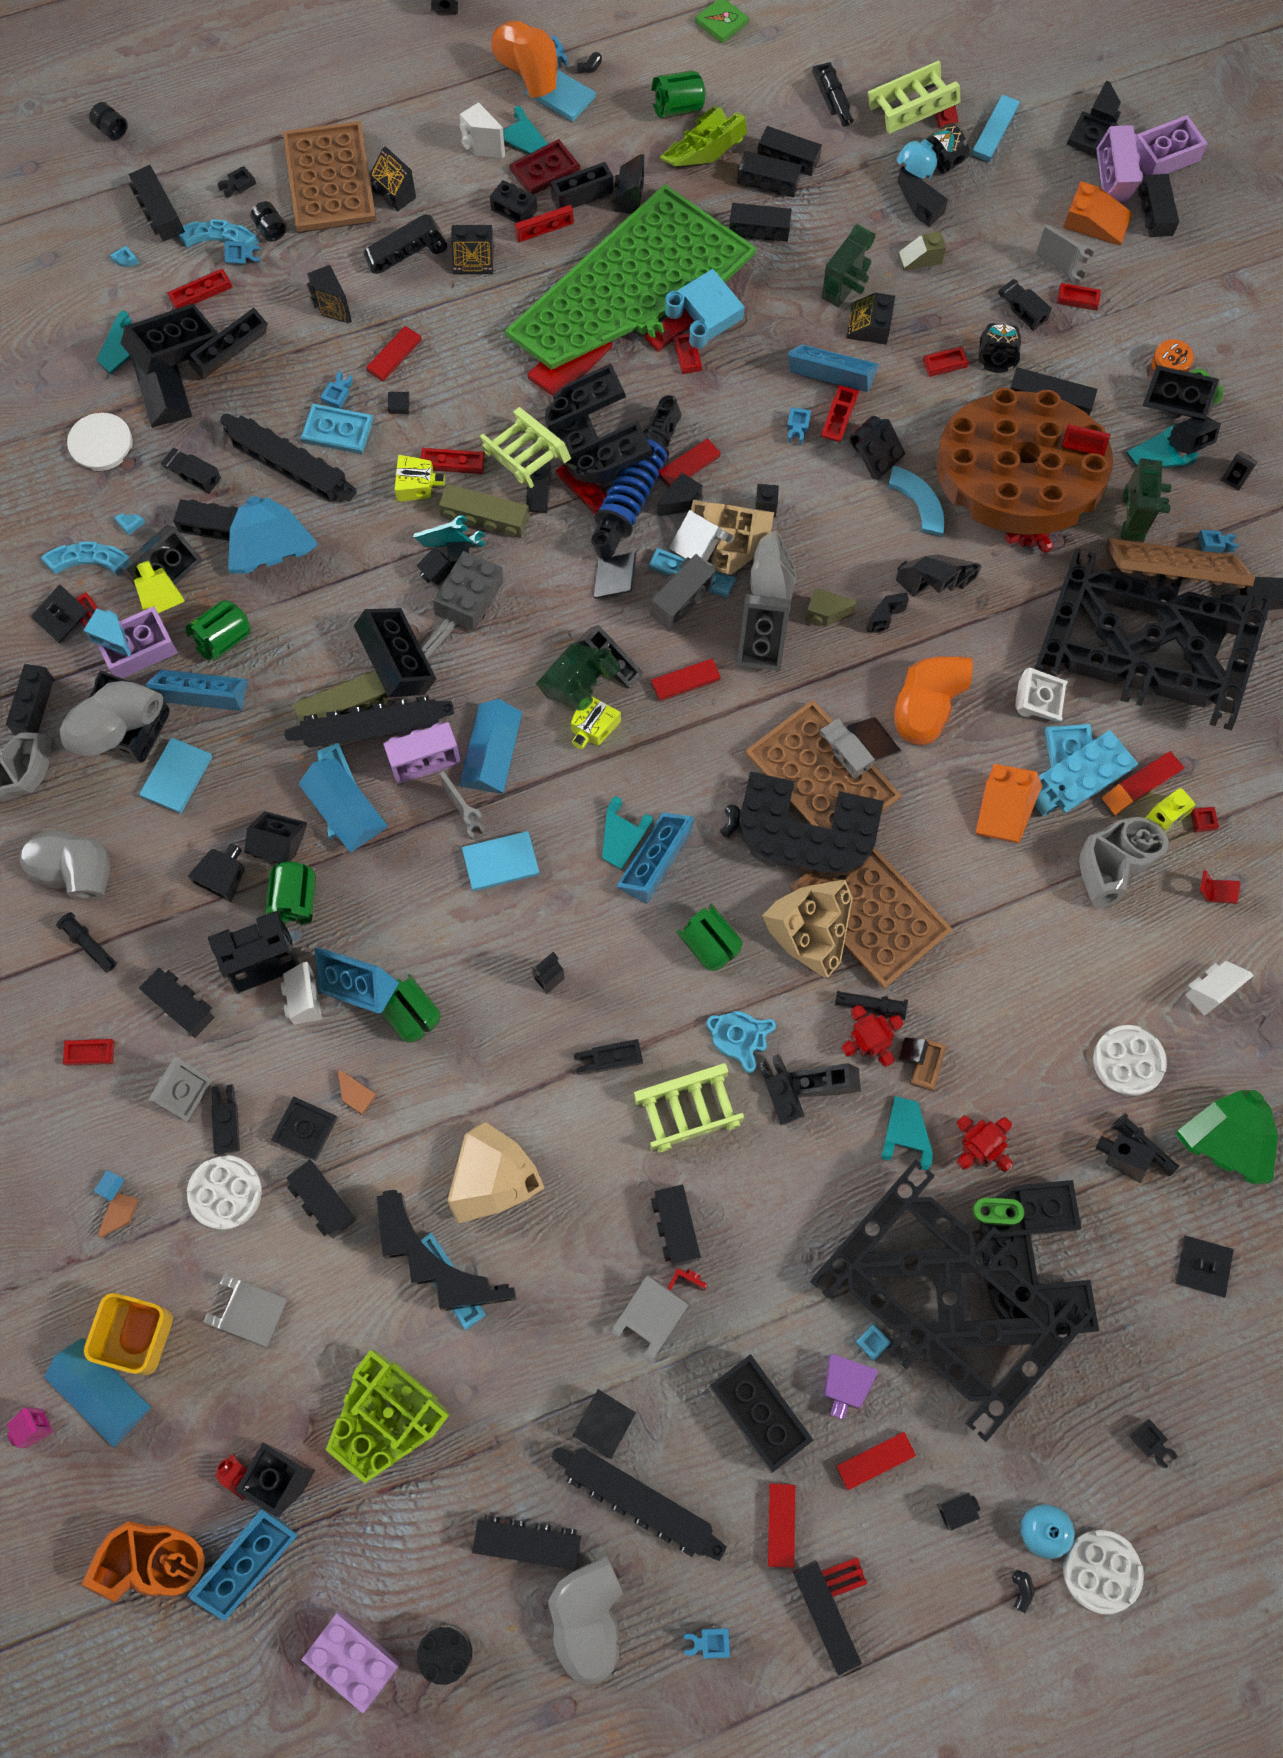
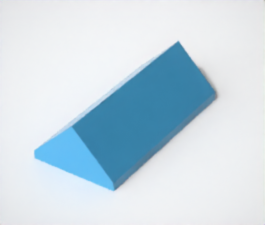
M803 344L790 350L788 354L791 373L864 392H869L879 367L878 363Z
M160 669L146 683V687L160 692L166 703L242 711L248 679Z
M500 699L478 705L460 779V787L504 794L522 717L520 710Z
M336 758L313 762L299 782L301 789L350 853L388 828V825Z
M662 812L617 884V887L648 904L693 831L694 818L687 815Z
M320 947L315 948L318 993L378 1014L383 1012L399 984L398 981L379 966Z
M81 1338L55 1355L44 1378L115 1448L152 1407L113 1368L87 1360L84 1355L86 1341Z
M262 1508L187 1595L188 1598L225 1622L298 1535L280 1517H275Z

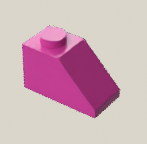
M26 1407L22 1409L7 1424L9 1430L7 1437L10 1443L17 1448H27L53 1433L44 1410Z

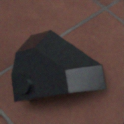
M940 554L929 555L909 562L904 561L897 569L896 581L913 597L928 585H931L940 594L946 588L950 591L954 590L957 586L964 589L978 577L982 566L979 563Z

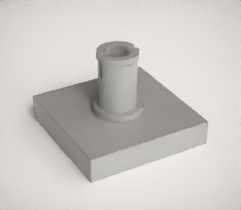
M174 1057L164 1075L159 1078L158 1084L149 1100L187 1122L211 1084L212 1079L183 1060Z

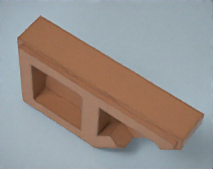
M340 1070L338 1075L342 1101L363 1115L377 1095Z
M117 1193L109 1203L97 1236L104 1238L111 1232L130 1224L139 1199Z

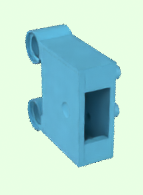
M711 269L678 291L669 292L665 302V313L669 318L677 319L681 317L685 308L695 320L690 326L689 342L694 348H703L707 341L738 323L744 317V305L714 269Z

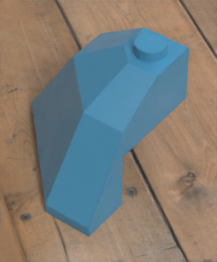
M252 496L246 499V503L238 508L230 527L228 570L230 574L253 572L254 569L264 563L268 567L284 562L282 557L285 556L299 557L305 555L318 546V544L289 509L270 498Z

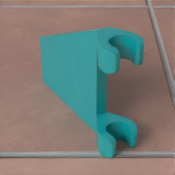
M520 105L515 107L514 118L518 122L503 130L504 142L527 154H531L548 145L528 119L523 108Z
M121 311L117 315L97 357L98 363L110 374L131 358L129 353L120 344L124 332L122 328L132 323L126 311Z
M1174 425L1126 452L1137 469L1189 466L1196 462V458L1199 455L1197 452L1189 455L1186 454L1181 458L1175 448L1169 445L1171 430Z
M463 515L457 516L450 523L414 534V538L425 547H446L447 542L467 541L469 546L480 548L485 546V542L480 540V538L485 537L482 531L475 532L469 538L462 533L467 531V526L462 524L467 522V518Z
M614 796L607 808L602 859L622 870L645 833L653 824V817L645 814L638 827L616 815L622 806V799Z
M894 1096L881 1158L890 1161L895 1145L921 1151V1170L927 1171L932 1163L933 1152L919 1103Z

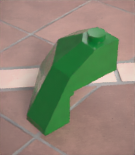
M1240 1090L1213 1102L1175 1133L1190 1152L1198 1156L1201 1153L1214 1159L1213 1164L1228 1172H1231L1233 1169L1244 1176V1180L1253 1185L1268 1184L1273 1181L1278 1132L1271 1107L1264 1100L1263 1095L1256 1090Z

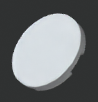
M94 413L80 419L70 430L67 439L68 450L74 461L78 465L90 468L93 471L109 470L121 464L133 444L132 434L127 424L118 416L109 413Z
M1134 1025L1117 1026L1106 1032L1096 1044L1093 1055L1095 1071L1103 1084L1110 1090L1124 1096H1140L1153 1090L1162 1080L1167 1067L1166 1054L1160 1041L1147 1031L1141 1029V1027Z
M231 1155L216 1157L202 1163L192 1174L187 1186V1199L192 1215L203 1225L216 1230L233 1229L248 1221L256 1212L262 1195L261 1181L256 1170L245 1160Z
M1092 1530L1078 1536L1070 1550L1065 1554L1063 1563L1065 1583L1074 1599L1086 1609L1100 1614L1118 1613L1132 1605L1139 1597L1144 1580L1143 1565H1141L1138 1554L1132 1547L1133 1545L1121 1535L1106 1530Z

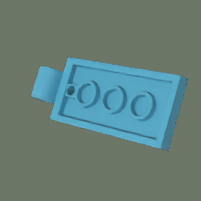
M1109 730L1039 776L1043 788H1041L1034 806L1043 817L1051 813L1057 806L1066 814L1138 766V762L1113 732Z

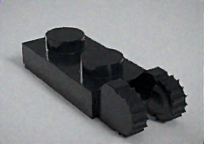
M639 1039L593 1047L592 1050L574 1054V1060L576 1061L594 1058V1064L580 1066L576 1069L578 1075L643 1064Z
M777 1054L772 1059L774 1067L779 1073L778 1075L773 1076L770 1065L766 1060L761 1061L759 1066L762 1075L766 1079L765 1083L780 1125H786L805 1117L791 1076L786 1070L781 1056Z
M227 1085L228 1103L226 1104L220 1103L219 1087H212L213 1105H211L214 1154L239 1152L238 1105L235 1101L234 1085Z

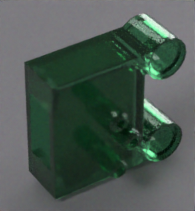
M859 224L854 226L849 236L825 267L822 299L839 308L852 290L859 294L864 292L865 287L858 282L860 280L866 283L869 279V275L866 272L872 260L864 256V254L872 246L876 237L875 233Z
M1141 458L1128 484H1126L1123 493V503H1127V521L1125 520L1122 525V540L1144 542L1158 513L1170 512L1169 499L1161 497V492L1169 493L1172 488L1171 484L1161 483L1162 461Z
M571 643L538 680L536 685L547 699L574 706L576 710L581 711L592 703L593 698L591 695L593 694V689L590 686L596 685L597 678L601 674L604 678H611L620 671L621 667L607 648L596 649Z

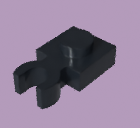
M242 166L227 175L229 180H222L217 185L220 191L224 190V196L228 198L233 195L235 190L242 193L254 186L256 181L246 167Z
M1150 1419L1143 1422L1129 1436L1147 1457L1154 1453L1156 1463L1161 1468L1168 1467L1163 1460L1164 1454H1168L1171 1459L1177 1458V1454L1172 1449L1164 1447L1163 1444L1168 1439Z

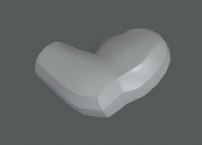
M773 531L763 536L757 544L754 564L751 568L752 595L790 599L791 606L793 587L797 578L796 571L781 535L778 531Z
M118 681L107 683L92 697L80 702L69 711L60 727L61 743L68 751L82 756L98 755L115 748L123 740L126 731L149 725L155 720L161 711L163 696L156 691L133 682Z
M19 733L4 747L0 746V802L12 796L32 793L44 780L49 766L53 737L39 733Z
M1142 817L1125 818L1113 822L1106 829L1094 833L1086 839L1079 862L1081 874L1094 907H1108L1120 901L1126 894L1129 875L1140 874L1164 856L1169 847L1168 837L1158 823Z
M54 830L32 837L23 845L20 852V864L23 872L32 882L51 889L67 888L68 896L75 899L93 900L104 896L110 875V856L98 839L78 837L66 831Z
M607 1556L574 1570L561 1579L548 1600L553 1620V1645L557 1658L568 1675L574 1681L583 1685H594L606 1680L615 1670L619 1658L618 1620L610 1608L623 1595V1591Z

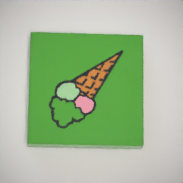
M717 0L695 17V22L723 43L748 24L749 17L729 1Z

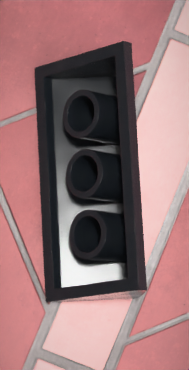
M132 358L152 428L193 417L177 364L146 375Z

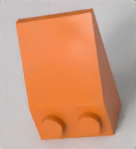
M1080 181L1063 228L1121 246L1132 212L1102 188Z
M999 764L993 765L985 786L976 828L977 835L1020 843L1042 788V783L1036 771Z

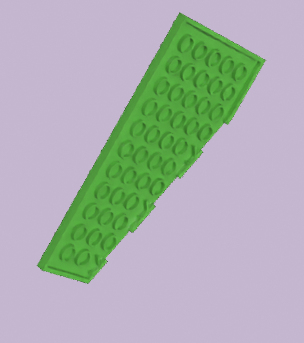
M664 184L505 330V336L551 370L636 330L637 323L644 324L651 320L650 317L652 316L658 319L665 316L667 294L671 291H678L711 269H714L724 283H726L756 254L757 248Z

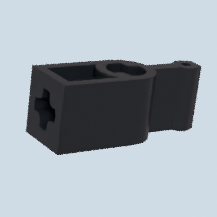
M1012 279L999 289L998 294L1000 297H1003L1010 303L1012 311L1033 331L1048 320L1052 308L1031 289L1025 290L1021 287L1017 280Z
M172 448L161 462L162 467L178 474L181 479L210 494L221 479L217 467L194 455H186L176 448Z
M554 952L532 969L533 979L546 993L550 992L565 979L564 970L558 962V956Z

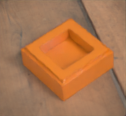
M1118 784L1101 797L1116 816L1134 803V800L1121 784Z

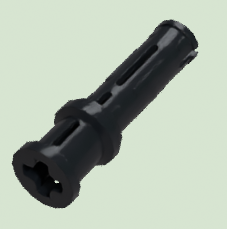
M826 68L820 73L819 78L826 87L825 93L832 99L841 125L847 127L850 123H853L854 119L841 92L842 84L837 80L835 68Z
M72 912L65 914L59 919L56 927L59 930L63 929L70 937L69 940L81 946L105 973H108L109 970L112 971L116 967L117 962L89 935V929L86 926H82L75 919V915Z
M837 990L835 1006L854 1008L860 1005L865 1010L879 1012V1015L884 1017L886 1015H899L905 1021L908 1005L907 999L898 1001L889 999L888 996H882L880 999Z
M1126 1112L1111 1126L1113 1131L1117 1130L1121 1135L1157 1150L1152 1161L1168 1176H1171L1179 1168L1180 1165L1176 1164L1145 1135L1144 1129L1137 1127L1128 1118Z

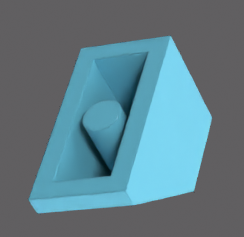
M96 609L83 630L89 640L130 657L131 651L118 616L109 610L104 612Z

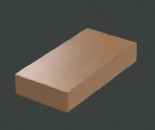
M925 1039L929 1042L924 1063L923 1065H915L910 1084L934 1091L947 1045Z

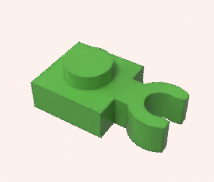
M655 316L650 317L651 320L644 324H636L637 332L642 335L649 333V336L652 338L656 337V331L664 332L663 324Z

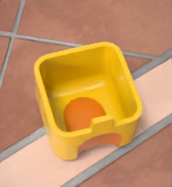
M117 1293L107 1294L99 1304L84 1346V1355L92 1363L137 1375L147 1376L152 1374L158 1367L173 1323L172 1313L165 1307Z

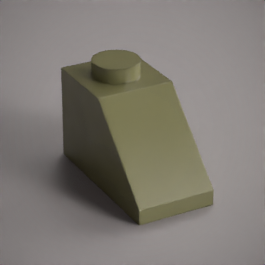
M941 231L922 234L899 251L898 255L903 270L942 264L946 245Z
M815 588L805 620L813 625L826 627L853 615L856 600Z

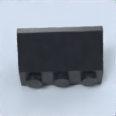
M1157 365L1143 406L1206 420L1219 390V379Z
M166 525L118 568L135 585L134 580L142 577L137 565L149 561L154 571L163 568L172 582L177 584L202 559L174 526Z

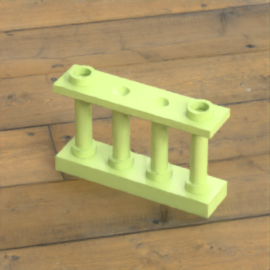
M939 60L868 91L869 108L873 110L881 107L884 110L886 130L889 134L961 103L960 85L957 81L949 85L942 81L941 62ZM934 83L938 90L928 93L924 87ZM916 91L920 97L910 101L906 95ZM899 99L903 105L893 109L889 102Z
M519 407L513 411L516 417L513 426L492 441L484 434L480 435V438L483 442L482 449L488 456L492 455L510 470L521 484L525 483L528 487L532 488L534 486L530 478L532 473L553 458H558L563 463H566L571 457L562 440ZM519 431L526 432L503 450L499 447ZM530 440L537 441L514 459L509 456ZM541 449L548 450L526 468L521 466L523 462Z
M726 1063L634 1092L636 1105L646 1107L656 1137V1141L650 1142L651 1151L664 1152L671 1149L673 1144L719 1129L733 1130L741 1126L740 1123L743 1122L744 1115L743 1113L734 1115L723 1084L724 1078L728 1076ZM707 1083L714 1085L725 1119L711 1122L700 1090L702 1089L701 1085ZM686 1090L692 1093L702 1126L691 1130L688 1129L678 1100L679 1092ZM664 1097L666 1100H669L679 1130L678 1134L665 1137L655 1106L656 1100Z

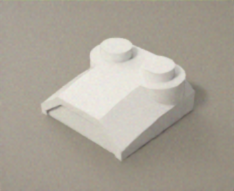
M1030 667L1024 670L1018 683L1015 703L1017 712L1024 717L1034 715L1061 722L1065 689L1068 681Z

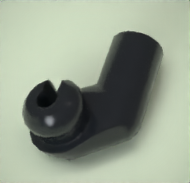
M594 52L587 62L577 63L578 73L595 72L602 62V55Z
M731 804L725 808L728 823L720 830V833L725 838H729L739 828L741 810L738 806Z
M1016 1570L1013 1573L1012 1581L1018 1585L1020 1593L1013 1607L1025 1614L1034 1597L1035 1590L1031 1576L1027 1572L1023 1573L1021 1570Z

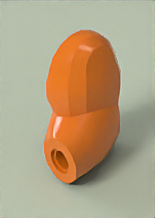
M508 21L500 25L494 31L491 38V49L495 58L501 64L522 76L531 98L542 97L552 92L556 88L557 53L554 41L544 30L531 27L521 21Z
M937 656L924 658L908 668L903 688L896 698L894 709L895 727L898 734L905 741L916 745H926L933 743L939 738L952 712L951 699L967 691L970 687L973 673V660L971 657Z
M128 1521L107 1534L97 1549L81 1586L114 1603L130 1588L144 1596H177L189 1591L198 1582L204 1570L205 1557L200 1545L182 1530L168 1525L147 1526Z

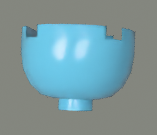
M924 139L922 142L911 141L907 143L896 159L900 165L902 162L907 165L905 169L908 172L923 179L926 175L930 179L937 165V155L932 149L933 145Z
M1049 1504L1037 1505L1029 1509L1021 1521V1537H1023L1027 1549L1037 1557L1045 1559L1060 1558L1070 1550L1074 1543L1075 1531L1073 1522L1067 1513L1057 1506Z

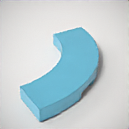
M211 219L210 222L201 223L195 221L183 225L185 232L177 236L187 248L196 243L211 240L245 242L246 248L259 243V238L244 226L239 224L237 226L228 223L226 220Z
M893 466L888 487L898 490L914 500L921 516L922 533L942 537L944 514L935 492L924 480L914 473Z
M85 541L69 546L62 545L47 552L40 558L55 574L72 566L93 564L107 568L115 575H118L122 572L118 567L130 557L111 545L106 546L97 542Z

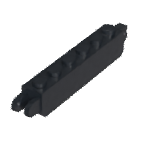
M226 413L221 416L220 421L224 426V431L230 436L233 447L328 502L336 501L338 497L350 502L356 495V488L346 481L345 474L341 469L329 466L322 458H315L306 449L294 446L287 438H280L271 429L259 426L251 418L247 419L242 415L236 418Z
M429 695L416 697V702L407 703V699L393 701L394 706L385 707V703L371 705L372 709L363 711L362 707L349 708V713L340 714V710L326 712L327 717L318 718L317 714L303 716L304 721H300V726L285 730L284 736L286 740L291 742L292 740H303L304 745L312 748L430 728L437 724L440 718L453 715L454 709L452 701H435V699H429Z
M557 1447L553 1451V1460L566 1468L564 1472L568 1476L566 1481L578 1489H580L581 1485L591 1490L588 1495L601 1503L604 1498L612 1502L611 1509L625 1516L626 1512L635 1516L636 1518L633 1522L647 1530L649 1525L658 1530L657 1537L669 1544L672 1539L681 1544L679 1550L690 1557H693L696 1553L699 1556L703 1554L718 1561L721 1560L727 1546L712 1535L711 1524L585 1448L576 1450L575 1454L561 1447Z

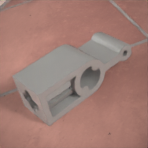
M839 718L820 730V734L831 745L835 756L854 779L872 768L875 759L860 740L846 729Z

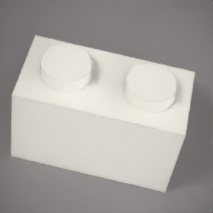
M478 102L460 114V129L462 131L461 141L465 149L470 150L475 156L505 157L503 127Z
M1225 961L1220 966L1215 963L1205 971L1208 975L1203 980L1198 977L1188 985L1191 990L1185 995L1205 1016L1254 975L1250 971L1228 961Z
M303 962L284 973V982H281L282 994L287 997V1004H284L285 1016L290 1018L294 1025L322 1019L316 975L308 962Z

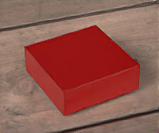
M1215 807L1195 808L1191 811L1194 832L1215 831L1219 829Z

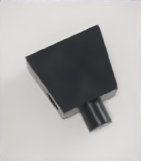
M232 843L229 844L224 853L211 849L190 872L188 877L193 884L231 903L244 873L243 865L237 860L242 850Z
M1118 1135L1115 1142L1101 1136L1095 1148L1108 1155L1105 1162L1108 1166L1139 1183L1142 1182L1157 1151L1123 1135Z

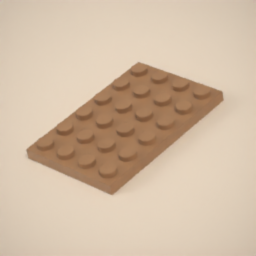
M361 121L283 131L297 232L376 221Z
M1108 538L1106 547L1122 572L1134 573V570L1143 571V574L1148 576H1156L1157 573L1165 574V577L1170 579H1178L1180 576L1187 577V580L1193 582H1200L1203 579L1209 580L1210 583L1215 585H1223V582L1232 583V586L1238 588H1245V585L1253 586L1254 575L1239 557L1234 554L1203 552L1196 549Z
M811 700L745 750V755L762 774L795 781L790 805L807 824L831 829L839 791L884 801L883 813L900 800L902 795L874 765L855 779L850 775L835 756L831 745L820 734V730L832 723L833 720L814 700Z
M875 847L865 865L850 873L849 876L826 879L820 878L821 874L807 872L790 887L794 892L802 887L846 880L853 900L844 947L884 990L953 931L951 926Z

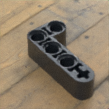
M425 214L366 248L364 256L371 272L379 274L426 246L433 254H440L447 249L448 245L436 221L431 215Z

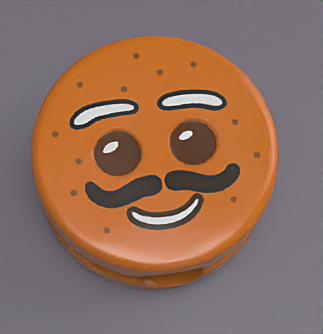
M1165 340L1155 351L1152 358V368L1155 371L1156 366L1159 365L1188 372L1194 360V353L1191 347L1181 340Z

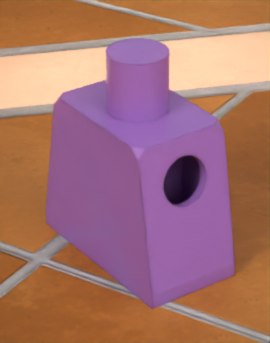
M835 1354L829 1355L824 1397L834 1401L830 1415L845 1420L849 1406L859 1409L872 1386L878 1370Z

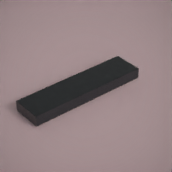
M815 1560L792 1571L837 1675L839 1676L861 1665L862 1662L817 1561Z

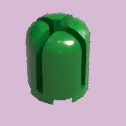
M690 70L659 75L652 80L651 91H655L656 104H653V107L658 117L666 118L697 113L703 108L706 89L704 81L698 72Z
M223 600L186 625L185 632L187 637L192 635L195 643L198 645L195 649L206 660L209 661L212 658L214 662L249 636L250 623L246 614L236 604Z
M292 861L282 862L273 866L269 875L265 915L277 911L285 925L286 921H301L300 925L311 923L316 886V873L313 868Z
M711 903L708 907L709 911L703 908L689 920L687 926L683 928V932L679 929L676 933L707 970L716 971L723 968L741 952L743 943L742 939Z
M408 974L409 979L404 982L400 979L397 980L399 984L383 1012H381L401 1039L407 1043L419 1041L425 1036V1033L398 1000L399 997H401L429 1032L437 1026L441 1017L439 1009L411 974Z

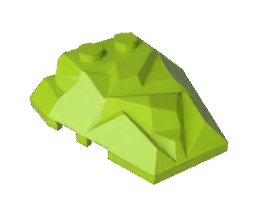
M370 1349L354 1370L351 1387L345 1395L343 1409L340 1417L336 1420L326 1448L327 1452L364 1484L435 1436L450 1416L431 1391L394 1361L390 1362L385 1356L373 1349Z

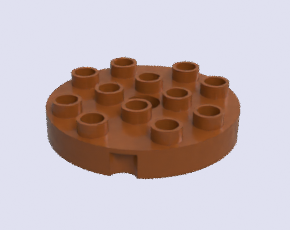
M999 388L993 394L965 405L949 420L940 441L937 457V475L941 487L949 500L954 505L968 508L973 520L990 528L1009 533L1046 534L1076 525L1081 513H1093L1099 506L1112 473V448L1110 442H1108L1105 456L1096 453L1089 454L1062 447L1068 424L1106 433V430L1087 413L1061 400L1056 392L1041 390L1038 393L1014 391L1010 388ZM1020 460H1025L1030 463H1022L1020 462Z

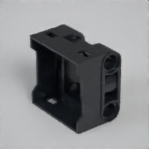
M100 670L89 698L107 683L131 681ZM164 699L161 711L154 721L149 725L126 731L123 740L114 748L123 757L140 763L147 759L169 716L170 709Z
M277 911L256 918L257 925L253 924L235 932L227 929L208 936V941L216 957L223 978H227L236 994L283 977L284 973L299 965L290 933ZM288 955L292 956L293 960L284 964L281 963L280 958ZM247 972V978L237 981L236 975Z

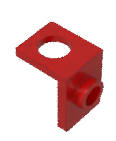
M1203 870L1200 892L1206 902L1238 904L1241 883L1240 881L1212 880L1208 871Z
M678 1268L668 1289L672 1290L678 1277L705 1291L708 1284L699 1280L701 1276L694 1271L687 1269L684 1272Z

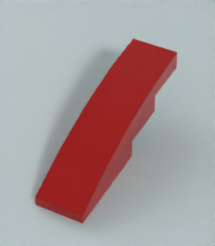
M841 385L838 386L821 437L841 443L860 390Z

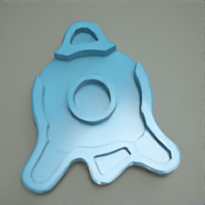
M734 1011L733 1013L720 1016H710L706 1024L707 1029L712 1034L717 1050L726 1057L736 1059L748 1074L753 1073L757 1067L753 1052H764L767 1048L766 1036L776 1029V1023L773 1019L757 1020L741 1011Z

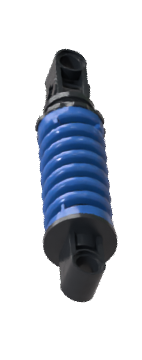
M666 395L659 400L648 426L643 430L654 456L618 471L616 479L613 480L612 487L607 493V497L594 516L598 526L591 537V543L597 556L601 559L611 558L621 538L629 537L632 534V525L636 523V517L640 515L641 507L645 505V498L649 496L650 489L654 486V480L659 476L658 471L662 470L664 463L669 458L670 453L667 447L682 416L678 402L672 395Z

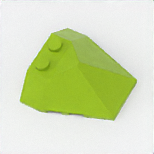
M713 105L695 120L696 126L691 131L687 129L683 133L685 137L679 143L675 141L660 156V159L673 166L714 163L732 145L740 143L743 140V136L747 134L744 114L735 112L727 119L722 108Z

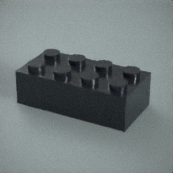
M192 303L125 326L120 344L143 372L148 375L189 360V355L216 336L218 332Z
M364 609L353 626L388 698L425 695L436 681V677L402 609Z
M751 1354L709 1386L770 1473L775 1472L814 1441Z

